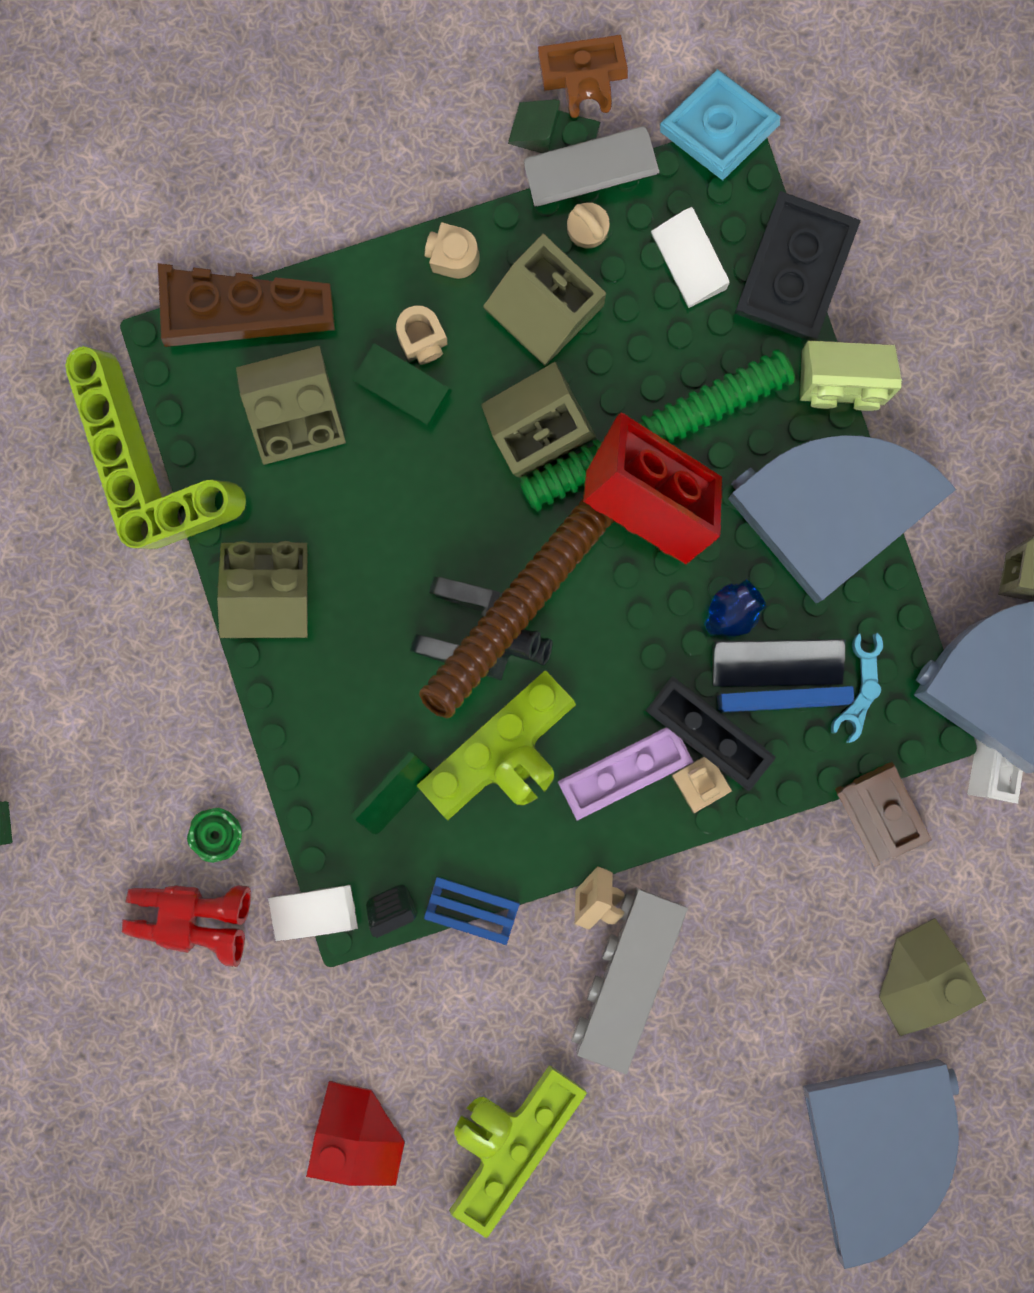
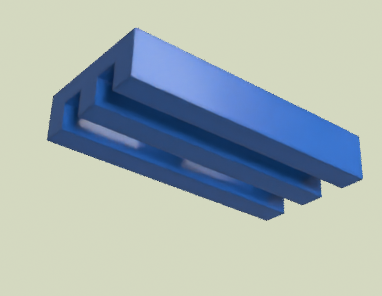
M437 877L424 919L507 945L520 903ZM442 889L508 909L507 916L504 917L441 897ZM437 905L502 925V932L499 933L436 913Z

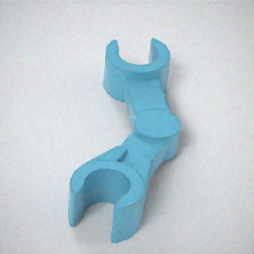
M878 633L873 634L874 649L871 653H866L861 649V634L856 635L852 641L853 652L860 658L861 686L854 702L838 715L831 725V733H836L842 721L847 720L852 723L853 733L848 737L847 743L859 738L867 710L873 700L881 693V687L878 684L876 656L883 649V641Z

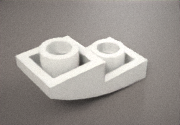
M350 885L268 898L275 941L358 929Z

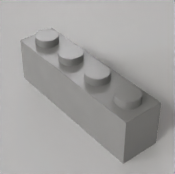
M637 887L633 896L625 894L620 907L624 911V915L621 917V920H624L620 933L618 937L610 935L602 956L603 960L609 961L603 978L599 976L594 977L587 996V1000L593 1002L588 1019L580 1016L571 1040L578 1044L576 1048L577 1056L626 1075L688 910L682 904Z

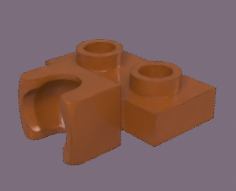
M621 35L538 46V59L544 91L565 88L568 111L571 117L576 118L579 116V105L586 99L597 101L603 113H608L611 110L610 81L628 79V67Z

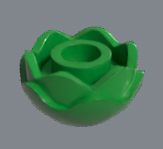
M222 808L204 810L196 814L191 821L187 836L188 845L203 861L214 863L232 857L238 850L242 839V829L239 821L229 811ZM213 831L219 833L218 839L212 838Z

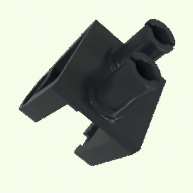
M433 577L429 591L430 594L436 595L440 599L481 611L482 617L486 616L488 609L494 607V602L499 597H502L501 592L441 577ZM521 630V634L516 639H513L512 645L505 649V653L500 658H497V663L492 668H489L486 676L502 680L508 658L511 655L537 662L544 666L552 652V639L542 638L538 631ZM416 634L410 651L445 663V660L450 655H453V651L459 645Z

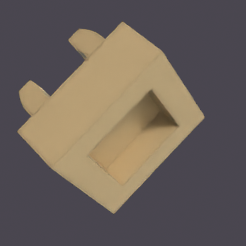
M704 756L671 775L693 813L732 792L719 768Z
M597 866L575 890L576 925L590 930L600 919L608 924H616L624 915L623 910L615 907L624 898V892L616 887H612L613 872Z

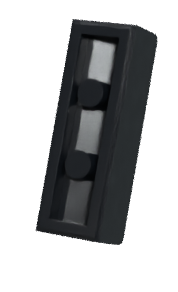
M845 639L713 642V687L843 684Z
M671 676L645 710L747 791L752 789L776 759L774 754L674 676Z

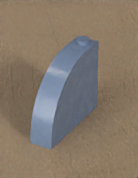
M835 436L810 441L794 447L779 455L757 473L752 467L731 483L736 490L728 499L817 604L953 493L956 488L928 461L904 447L877 438Z
M1033 601L1012 606L989 615L961 632L944 649L935 662L930 660L923 667L916 679L920 686L914 693L915 697L987 747L998 751L1002 757H1005L1010 763L1026 774L1034 773Z
M939 1059L803 1086L837 1258L844 1269L873 1262L902 1247L929 1222L948 1191L957 1162L959 1145L958 1119L953 1097L954 1095H959V1086L953 1068L948 1069L947 1064Z

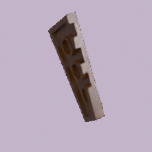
M158 263L161 339L164 347L335 330L332 290L328 283L278 277L273 281L254 279L253 274L218 275L212 274L211 269L193 267L192 271L174 269L173 265Z

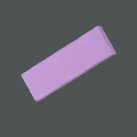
M666 727L558 781L576 820H579L693 763V760L683 740Z

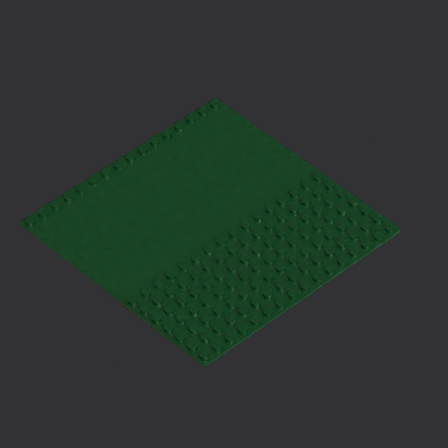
M768 138L723 180L674 142H670L653 148L659 173L656 175L541 206H534L531 190L528 188L254 277V279L273 281L278 277L330 284L335 330L164 347L161 339L160 308L124 319L121 322L120 329L172 492H177L202 481L218 480L237 484L245 494V509L239 517L188 537L218 635L217 595L221 543H235L239 541L249 543H279L283 541L307 543V638H220V642L301 893L346 885L351 887L358 929L315 936L323 963L327 967H335L450 929V927L424 919L437 877L510 899L522 905L580 886L597 866L616 874L839 800L836 788L840 786L843 788L853 783L854 779L891 761L902 779L972 756L977 751V745L972 735L914 696V693L920 686V683L916 681L919 673L930 660L935 662L944 649L904 533L825 599L816 604L728 499L736 490L731 483L746 470L752 467L757 473L779 455L794 447L826 437H870L862 411L854 409V403H837L835 408L822 409L811 407V401H800L802 349L808 340L734 314L780 191L786 193ZM594 203L606 211L610 227L607 238L602 244L594 248H583L571 241L567 232V220L570 212L577 204ZM692 207L729 279V285L727 290L688 308L651 231L683 210ZM441 222L464 228L472 233L476 239L480 261L477 269L468 277L457 279L432 272L429 263L431 258L425 257V247L430 232L438 233ZM542 234L546 235L606 292L604 306L546 366L483 308L511 266ZM412 306H424L432 310L447 337V345L441 348L443 354L436 360L423 365L419 364L418 359L408 362L399 343L396 331L398 317L405 309ZM827 312L816 341L838 342ZM373 343L453 390L431 427L352 380ZM320 346L346 443L263 465L240 396L236 367ZM775 349H779L787 356L795 374L792 385L788 386L784 383L780 391L776 392L772 389L768 397L764 398L760 395L758 396V402L752 404L748 401L746 402V408L741 410L736 407L734 408V414L729 416L724 413L722 414V420L717 422L712 419L710 420V426L705 428L700 425L698 426V432L693 434L688 431L686 432V438L682 440L678 437L674 438L675 442L672 445L722 476L720 537L689 563L684 564L675 557L665 554L657 546L639 535L629 532L624 526L613 520V523L606 528L604 534L598 537V541L591 546L587 554L583 555V559L576 564L575 569L568 573V577L560 583V587L552 593L551 598L545 601L544 606L537 611L536 616L529 620V624L524 628L540 632L542 638L552 639V652L548 662L543 666L537 662L511 655L508 658L502 680L488 676L480 678L478 686L472 688V693L467 698H464V702L460 707L455 708V713L452 717L444 718L437 716L426 708L420 698L419 691L422 687L428 685V680L433 675H436L438 668L445 665V663L411 652L410 648L415 635L418 634L461 645V641L466 636H469L471 629L477 626L478 621L482 618L481 611L452 603L430 594L429 591L433 577H441L503 593L504 590L510 588V583L525 569L526 564L533 560V556L541 550L544 543L549 541V537L556 532V529L564 523L565 518L571 514L572 510L584 498L585 487L580 485L578 486V492L573 494L571 491L566 492V498L561 500L559 497L553 499L554 504L549 506L547 503L541 505L542 510L538 512L532 509L521 488L520 478L513 475L492 436L481 406L482 403L556 362L597 437L595 439L601 442L605 439V434L608 433L614 420L621 412L639 423L641 422V416L647 415L651 417L653 416V410L659 409L663 411L665 410V404L671 403L675 405L677 398L683 397L687 399L689 392L695 391L699 393L701 386L707 385L711 387L713 380L719 379L723 381L725 374L731 373L735 375L737 368L743 367L747 369L749 362L755 361L759 363L761 356L767 355L771 357L772 351ZM593 440L589 441L584 445H586L588 448L593 446ZM580 447L574 450L576 454L581 452ZM566 454L562 458L565 460L569 458L568 454ZM556 461L551 463L552 466L557 464ZM221 491L215 497L217 510H220L224 502ZM182 505L179 509V513L183 523L186 517V512ZM878 633L882 638L883 649L876 656L878 684L881 687V693L868 708L861 735L857 740L850 743L846 742L853 733V725L847 720L841 722L836 733H831L833 720L851 704L844 706L724 712L721 714L776 757L750 791H747L719 769L732 792L693 813L671 776L679 771L677 770L576 820L558 781L666 728V726L645 710L671 676L682 682L717 711V696L728 693L853 686L855 700L861 686L860 658L855 655L852 649V641L856 635L861 634V649L866 653H871L874 649L873 634ZM845 639L843 684L713 687V642ZM545 670L576 703L568 713L535 743L537 752L553 768L554 779L545 792L531 776L524 780L538 797L531 803L523 806L517 805L499 785L491 783L485 786L449 820L437 810L421 790L376 835L372 834L350 816V812L407 751H412L432 771L435 770ZM683 740L693 762L703 757V755ZM398 885H405L418 911L415 920L381 937H373L369 928L366 909L367 901ZM442 889L440 895L441 897L492 913L507 910L506 908L447 889ZM437 905L435 911L436 913L467 923L480 919Z

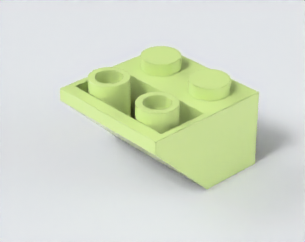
M808 341L802 349L800 401H811V407L829 409L837 407V403H854V409L874 411L879 410L880 405H885L901 389L902 379L895 345Z

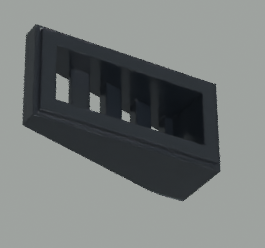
M403 884L370 898L366 903L369 928L372 936H376V938L413 922L418 914L410 893Z

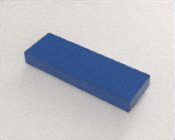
M853 686L720 694L717 696L718 711L724 713L844 706L854 702Z

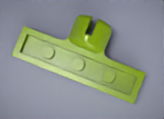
M545 670L423 779L417 787L447 820L485 786L491 783L499 785L515 804L523 806L531 803L538 797L524 780L531 776L545 792L554 779L553 768L537 752L535 743L568 713L576 703Z
M549 1065L521 1107L515 1112H507L485 1097L474 1099L466 1107V1109L472 1112L470 1117L473 1121L461 1115L456 1124L454 1135L457 1143L479 1157L481 1162L472 1178L449 1209L451 1216L483 1237L488 1238L586 1096V1090Z

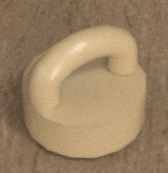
M594 203L577 204L570 212L567 220V232L571 241L583 248H594L602 244L607 238L610 223L606 211Z

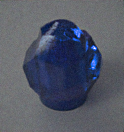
M744 580L739 585L729 584L720 589L715 594L708 609L710 616L705 623L706 630L711 635L739 636L749 633L758 623L759 613L766 608V602L759 590L748 580Z

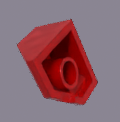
M333 1081L328 1082L306 1177L348 1186H396L405 1140L396 1126L394 1127L372 1089Z

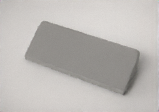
M645 126L524 159L534 206L549 204L659 173L650 136Z

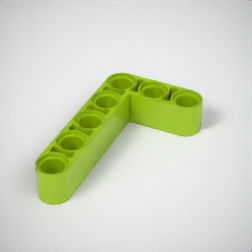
M84 346L77 347L70 352L65 364L66 374L117 534L123 544L136 549L162 548L232 521L242 514L246 505L245 494L241 487L231 482L206 480L162 497L117 358L109 352ZM95 360L96 371L93 374V376H91L90 367L92 362ZM108 400L109 411L104 417L103 405ZM120 440L122 443V452L119 455V457H117L115 448L116 444ZM133 480L135 483V493L130 498L128 487ZM221 491L224 502L220 510H217L215 497ZM183 505L186 517L184 522L180 524L178 521V511ZM146 520L148 534L144 539L141 534V526Z

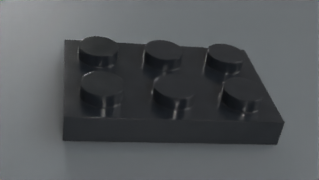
M780 191L734 314L808 341H816L861 220Z

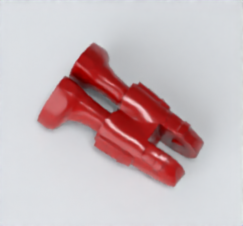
M178 885L167 886L165 889H128L126 903L137 904L141 907H159L157 923L147 922L144 919H122V933L134 938L155 942L156 945L167 950L189 953L195 945H199L213 951L223 965L238 967L245 945L243 930L202 927L197 925L196 919L197 917L210 918L225 923L242 925L246 921L250 909L251 890L248 886H234L224 896L218 898H203L198 888Z

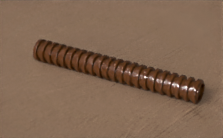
M584 498L581 499L579 505L565 518L564 523L549 537V541L544 543L541 550L533 556V560H530L526 564L525 569L510 583V588L504 590L502 597H499L494 602V607L488 609L486 616H483L478 621V625L471 629L469 636H466L461 641V645L455 648L453 655H450L445 660V665L440 666L436 671V675H433L428 680V685L421 688L419 695L427 709L435 715L444 718H450L454 715L455 708L463 704L464 698H467L472 693V688H475L480 683V678L488 674L489 668H492L497 663V658H500L505 653V649L512 645L513 639H516L521 634V630L529 624V620L536 616L537 611L544 606L545 601L551 598L552 593L560 587V583L568 577V573L575 569L576 564L583 559V555L589 552L591 546L598 541V537L603 535L606 528L613 523V519L595 511L590 505L583 502Z

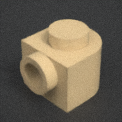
M442 222L438 233L430 232L425 247V257L431 258L429 263L433 273L460 279L468 277L477 269L480 254L476 239L472 233L464 228Z
M412 306L405 309L398 317L396 331L399 343L408 362L418 359L419 364L423 365L436 360L443 354L441 348L447 345V337L432 310L424 306Z

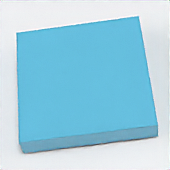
M717 69L660 123V132L723 180L780 126L781 116Z

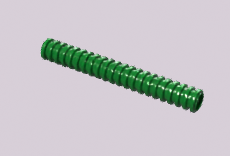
M775 349L772 351L771 357L763 355L760 357L759 363L751 361L748 363L747 369L739 367L736 369L735 375L727 373L724 375L723 381L715 379L712 381L711 387L703 385L700 387L699 393L691 391L688 393L687 399L679 397L675 405L667 403L664 406L665 410L655 409L652 412L653 416H641L639 424L670 444H674V438L678 437L682 440L686 438V432L690 431L694 434L698 432V426L702 425L706 428L710 426V420L714 419L718 422L722 420V414L726 413L730 416L734 414V408L738 407L742 410L746 408V402L750 401L754 404L758 402V396L762 395L766 398L771 394L770 390L773 389L778 392L782 389V384L792 385L795 378L792 365L782 351ZM595 439L592 442L593 446L588 448L586 445L580 447L581 452L576 454L574 451L568 453L569 458L564 460L562 457L556 459L557 464L552 466L550 463L544 465L545 470L540 472L538 469L532 471L533 476L529 478L526 475L521 476L520 485L532 509L538 512L542 510V504L547 503L550 506L554 504V498L559 497L562 500L566 498V492L571 491L574 494L578 492V486L583 485L585 487L586 471L603 441L600 442L598 439Z

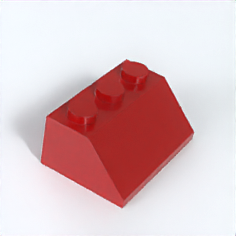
M621 412L614 420L586 471L583 502L590 505L595 511L603 513L621 524L629 532L637 534L657 546L665 554L671 555L687 564L720 537L722 476Z

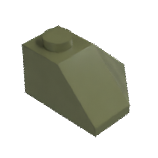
M935 918L896 938L891 954L892 959L886 979L883 980L879 999L899 1036L947 1022L987 1001L965 959Z

